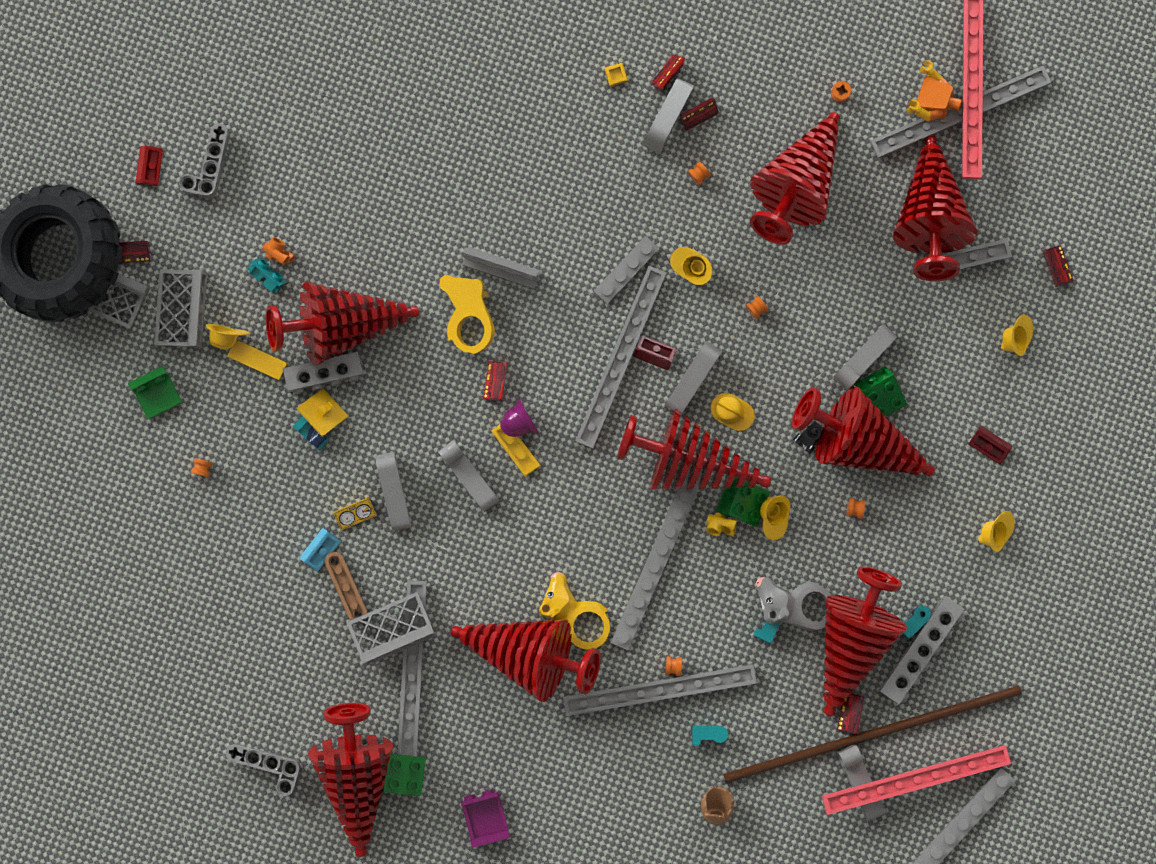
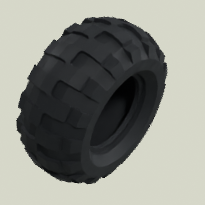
M45 184L33 187L29 190V193H20L9 201L10 205L5 210H0V296L6 301V304L21 314L35 320L39 319L47 322H62L67 318L75 319L88 313V308L91 306H98L107 297L105 293L109 287L115 285L119 275L117 273L118 263L122 262V246L119 245L120 232L116 222L111 218L109 210L88 193L62 184L55 186ZM68 225L73 231L77 242V253L72 266L64 275L55 280L39 281L31 266V252L35 241L44 231L51 227Z

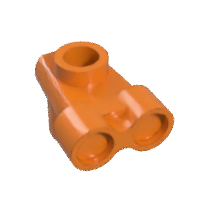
M272 237L270 242H266L262 248L266 252L265 256L267 258L276 260L282 265L291 264L295 259L294 254L283 249L285 242L278 238Z

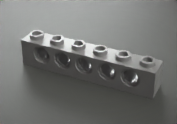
M943 596L932 611L930 619L921 627L878 691L898 705L901 702L905 703L910 695L908 691L912 686L916 687L921 679L919 675L922 671L926 672L932 663L930 659L933 655L937 656L943 647L941 643L944 639L948 640L954 631L952 627L955 623L959 624L963 619V611L965 609L947 596ZM943 614L949 617L947 625H943L940 622V617ZM931 630L938 632V639L935 641L929 638ZM920 646L927 648L928 652L924 657L918 653ZM911 661L917 666L916 671L913 673L907 669V665ZM900 677L906 681L905 687L901 689L896 685V681Z

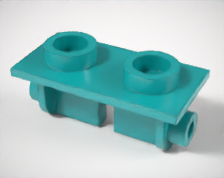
M257 258L252 260V264L247 268L249 274L259 282L263 277L265 278L262 285L271 293L277 294L281 289L280 286L287 283L283 279L284 277L279 272L273 271L263 259Z

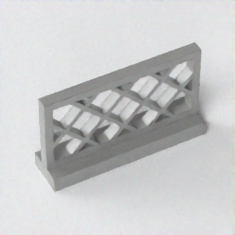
M471 247L464 248L463 266L535 290L540 270Z
M160 269L155 346L202 348L207 272L203 270ZM165 274H172L176 279L169 286L164 282ZM186 275H192V283L186 287L181 282V279ZM179 282L184 290L176 296L171 289ZM169 291L174 299L166 305L163 302V296ZM187 292L191 296V300L185 306L179 299ZM178 302L183 309L175 315L169 308ZM168 311L173 318L165 324L162 321V315ZM186 311L189 315V321L183 325L178 317ZM176 320L181 328L173 334L168 327ZM166 329L171 337L166 342H161L160 335ZM183 330L188 334L187 342H180L177 338Z
M119 274L114 286L120 287L122 295L113 298L108 289L107 293L110 300L88 309L92 313L131 329L150 287ZM132 293L140 295L138 302L130 306L127 295ZM124 297L127 307L118 311L114 301ZM111 302L115 312L107 315L104 313L102 305ZM129 310L131 314L129 323L123 322L119 313Z
M418 592L346 622L360 655L361 662L365 667L436 636ZM414 598L418 602L416 611L406 608L408 601ZM397 607L402 609L398 619L388 616L391 608ZM404 611L414 614L410 624L400 621ZM380 615L384 617L380 627L370 624L373 616ZM417 616L424 618L427 624L421 628L413 626ZM387 618L396 622L392 632L383 629ZM359 622L365 624L362 635L354 632L352 625ZM399 623L409 627L407 633L402 636L395 633ZM369 626L378 629L374 640L365 636ZM381 631L391 634L388 642L381 643L377 641ZM363 639L373 642L371 649L365 652L361 649Z

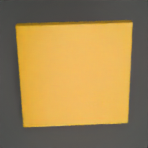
M324 388L296 408L322 437L348 418L345 411Z

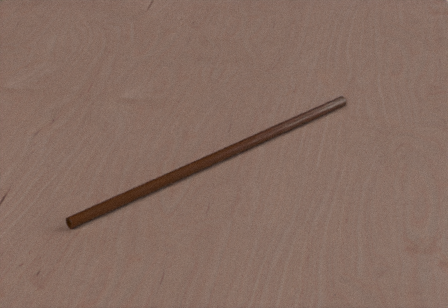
M1019 685L731 771L723 774L725 782L729 783L1022 695Z

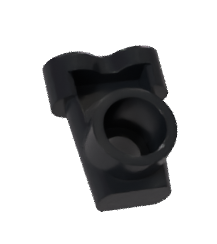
M814 420L801 434L798 433L793 440L811 454L816 448L814 445L825 431V428ZM811 429H817L818 433L816 436L811 434Z

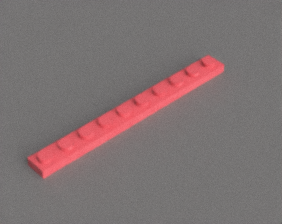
M964 0L962 179L981 180L983 0Z
M1003 745L822 795L826 815L1006 766L1011 764L1007 747Z

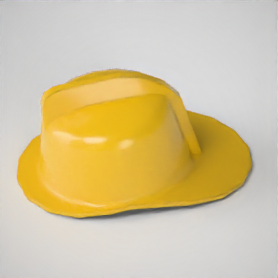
M680 247L671 254L670 265L672 269L695 285H703L711 279L712 266L706 256L688 247Z
M1023 314L1019 316L1014 326L1004 330L1001 344L1002 350L1016 353L1020 357L1025 354L1033 336V323L1028 315Z
M206 324V328L210 330V344L224 350L232 348L239 335L250 334L249 331L232 329L219 324Z
M721 393L712 401L711 413L713 417L729 428L736 431H744L753 424L755 415L752 406L730 393Z
M786 496L768 497L761 505L760 514L763 519V532L770 540L780 539L787 530L791 504Z
M1004 511L996 520L986 522L982 527L978 541L991 547L994 552L1001 551L1014 530L1015 520L1013 514L1009 511Z

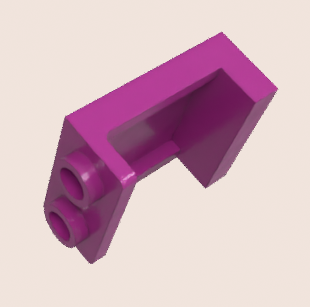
M494 789L483 791V795L475 797V794L464 797V801L460 802L472 848L510 838L499 791L494 792Z

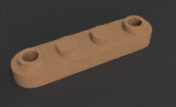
M338 552L329 553L325 558V565L349 620L351 621L356 618V611H361L362 615L367 614L368 611L344 557ZM337 558L339 563L333 565L332 559Z

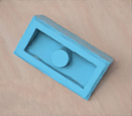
M322 528L300 556V559L318 572L324 565L326 556L334 552L341 541Z

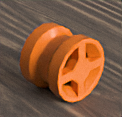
M845 81L837 82L831 90L832 98L839 103L848 100L851 94V86Z
M697 162L694 169L687 171L692 180L699 186L705 178L711 176L708 169L701 162Z
M759 296L755 297L752 303L745 305L756 320L760 318L762 313L769 311Z
M194 458L193 462L195 465L190 473L209 478V468L212 467L213 463Z
M850 498L846 516H857L858 519H862L865 500L855 501L854 498Z
M667 656L665 675L675 674L681 677L682 657L672 659L671 656Z

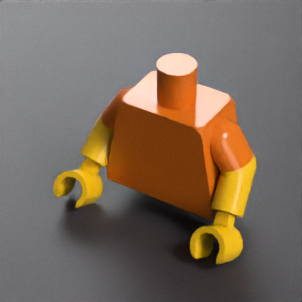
M926 60L923 62L927 69L922 66L920 67V72L922 74L928 73V76L924 78L917 100L912 99L907 103L910 105L907 108V113L913 114L915 112V116L929 122L946 118L949 108L960 111L962 99L953 98L954 89L951 84L933 69L931 61Z

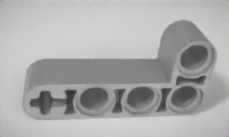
M679 78L675 80L647 134L644 147L659 154L662 153L669 135L692 93L694 85Z
M214 124L210 130L200 177L184 175L180 179V188L186 194L207 199L216 196L230 138V133L224 124ZM222 130L224 134H221L219 138L216 133H220ZM220 148L221 152L219 155L213 156L211 154L212 150ZM215 166L217 168L216 172L208 174L207 170L209 167ZM193 181L194 185L192 188L186 189L185 183ZM206 185H212V190L209 193L203 192V188Z
M883 324L833 378L848 390L897 336Z
M706 341L665 406L673 411L676 408L680 411L681 416L719 358L722 350Z
M454 440L438 451L484 512L500 501Z
M395 452L377 455L376 466L392 531L410 528L412 526Z
M233 744L226 749V757L232 762L279 774L276 789L280 795L288 796L295 791L301 771L299 761L241 744ZM238 748L237 751L240 753H245V750H247V752L245 754V757L238 755L234 758V754L231 753V750ZM252 752L257 753L259 756L257 763H252L249 759ZM271 757L275 758L278 762L276 768H271L268 765V760ZM288 763L296 765L295 773L292 774L287 771ZM283 782L290 783L291 790L289 792L282 790L281 785Z
M856 745L837 752L839 761L852 787L872 782L863 763V757ZM881 800L861 805L868 821L886 814Z

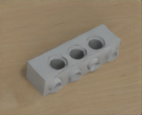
M358 352L336 356L332 359L324 360L319 365H313L312 362L283 368L287 391L289 393L293 392V395L304 393V389L311 388L312 391L319 390L326 384L337 386L342 384L341 381L348 379L349 382L361 380L360 377L364 376ZM341 365L348 367V371L344 375L338 374V368ZM323 369L329 371V376L326 379L319 377V372ZM305 373L309 374V382L302 383L300 381L301 376Z

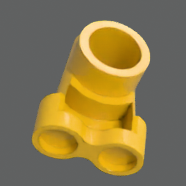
M721 513L709 514L706 531L713 536H720L721 532H724L726 535L734 537L737 521L726 519Z

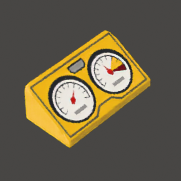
M369 497L333 512L341 531L377 516Z

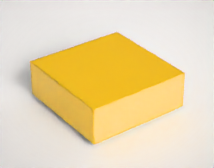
M623 63L604 68L610 87L628 82Z

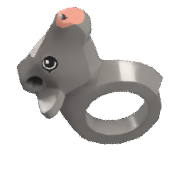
M761 577L756 581V588L759 592L764 612V620L768 624L788 623L809 631H818L825 628L827 621L825 617L820 622H812L805 617L802 611V601L808 593L820 595L825 600V603L826 598L831 595L819 583H803L789 593L775 585L769 577Z

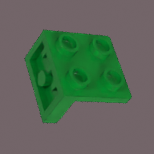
M163 366L128 383L148 419L182 403L166 368Z
M886 366L853 384V387H858L871 400V403L880 410V414L882 412L886 417L907 405L894 374Z
M734 477L730 488H724L716 512L758 527L761 519L760 508L762 503L769 497L770 491L757 485L754 488H748V481H745L743 487L736 488L737 478Z
M391 753L387 775L382 776L385 778L382 792L421 796L426 758Z

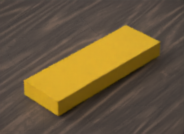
M238 340L227 355V357L279 381L284 373L283 368H286L288 364Z
M500 425L491 430L525 477L541 466L519 436H508L502 431Z

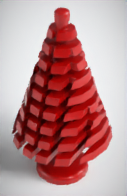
M831 112L827 119L821 120L818 126L813 127L808 133L799 138L793 145H790L784 152L780 153L769 164L752 176L750 180V187L754 190L752 193L757 200L764 202L761 205L770 211L755 212L750 219V226L763 239L774 244L785 245L793 238V230L786 221L803 226H809V223L816 226L825 220L836 151V135H838L839 129L837 123L840 120V116L836 112Z
M930 135L925 138L926 146L921 150V157L918 159L913 180L911 179L910 187L900 212L901 215L898 217L897 222L899 223H897L893 232V240L899 247L909 252L920 254V248L925 253L930 254V256L924 257L914 264L913 274L917 278L925 281H944L954 278L959 274L960 264L956 259L942 255V251L948 253L953 252L954 248L956 250L965 248L964 241L970 245L975 241L974 234L977 236L978 230L966 209L967 206L954 176L950 173L951 169L946 163L947 161L942 149L937 145V138Z
M304 282L302 288L307 290V292H300V301L307 306H299L300 316L305 319L282 321L279 309L275 305H269L266 308L265 325L268 342L272 351L282 349L284 333L304 330L309 333L302 334L304 345L311 349V351L306 352L312 364L319 365L324 360L334 358L331 355L332 353L340 355L343 353L342 351L350 350L356 344L360 345L366 342V339L371 340L375 338V331L381 335L386 332V329L389 328L391 330L397 327V322L402 325L408 321V317H418L419 309L417 306L407 308L405 303L398 302L396 307L395 302L392 300H386L384 305L382 298L375 297L374 302L373 298L369 295L361 296L359 293H350L342 289L338 291L337 288L328 287V290L324 285Z
M815 387L808 389L798 402L792 417L793 429L802 431L809 426L813 419L824 424L825 431L818 439L816 446V459L819 463L835 466L842 465L844 467L854 466V468H865L868 470L878 469V471H886L889 468L888 472H898L899 470V473L910 472L913 475L923 473L928 477L934 474L935 468L926 464V458L919 454L915 446L910 445V441L906 437L904 438L903 434L895 428L891 421L887 420L882 412L880 414V410L871 403V400L858 387L847 390L840 397L839 403L836 402L830 410V414L819 409L822 395L820 390Z
M676 408L670 418L662 443L636 435L634 431L637 417L633 415L629 417L617 459L624 460L630 446L659 454L651 478L650 490L657 489L666 464L667 468L662 490H668L680 460L674 489L682 488L690 464L692 466L686 489L694 488L702 467L703 471L699 482V489L706 488L712 471H715L711 489L719 487L723 474H726L723 488H730L734 477L737 478L736 488L743 487L745 480L749 481L748 488H754L756 484L768 488L771 484V478L759 475L760 470L754 467L752 472H749L750 463L746 460L743 461L741 468H737L740 456L735 452L730 464L727 465L730 448L726 445L723 447L718 461H716L720 447V440L716 437L711 444L707 457H705L710 440V433L706 430L701 437L696 454H694L700 433V426L696 423L693 425L683 450L690 427V419L687 416L684 417L672 446L681 414Z
M865 566L858 568V578L870 585L865 601L842 595H830L826 598L827 609L825 618L827 621L825 629L827 633L825 634L826 657L824 664L827 668L824 670V676L827 680L824 681V689L828 692L824 693V701L827 702L824 713L827 716L835 715L836 706L841 707L846 702L844 698L851 696L853 693L852 689H856L860 685V680H864L869 674L868 671H872L876 666L875 663L883 658V654L890 650L891 645L896 643L899 636L907 629L906 624L900 621V618L876 605L881 590L896 592L901 589L902 582L887 572Z
M565 619L557 621L546 620L544 622L500 623L499 625L494 623L487 626L485 624H478L476 627L474 625H466L463 629L459 626H453L451 629L452 637L460 638L464 646H470L471 651L475 654L478 653L482 659L488 660V663L493 667H497L501 673L507 674L506 676L509 679L515 681L517 685L525 689V691L533 695L540 702H546L549 697H552L557 685L559 686L565 670L577 674V691L584 695L588 694L597 680L600 669L601 654L595 648L589 649L581 662L569 659L572 634H570V623Z
M343 703L331 706L323 713L324 719L328 723L343 726V736L337 737L338 748L333 749L332 739L322 741L323 751H317V745L310 748L308 756L313 763L320 782L326 783L323 784V788L326 794H328V798L341 825H346L343 827V830L349 836L350 844L356 847L355 855L357 857H364L367 854L365 845L370 842V833H372L374 826L370 822L375 821L382 787H384L385 778L382 776L387 775L394 744L385 737H382L383 744H378L376 735L366 734L367 745H362L360 734L355 735L354 724L369 718L371 708L363 703Z

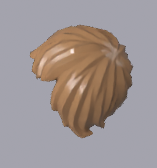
M721 786L711 787L701 799V812L708 823L719 826L730 820L733 814L735 799L732 798L729 790Z

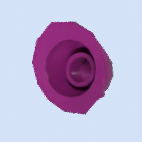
M518 398L517 404L504 414L500 424L502 431L511 437H518L531 432L540 435L535 424L524 409L520 398Z

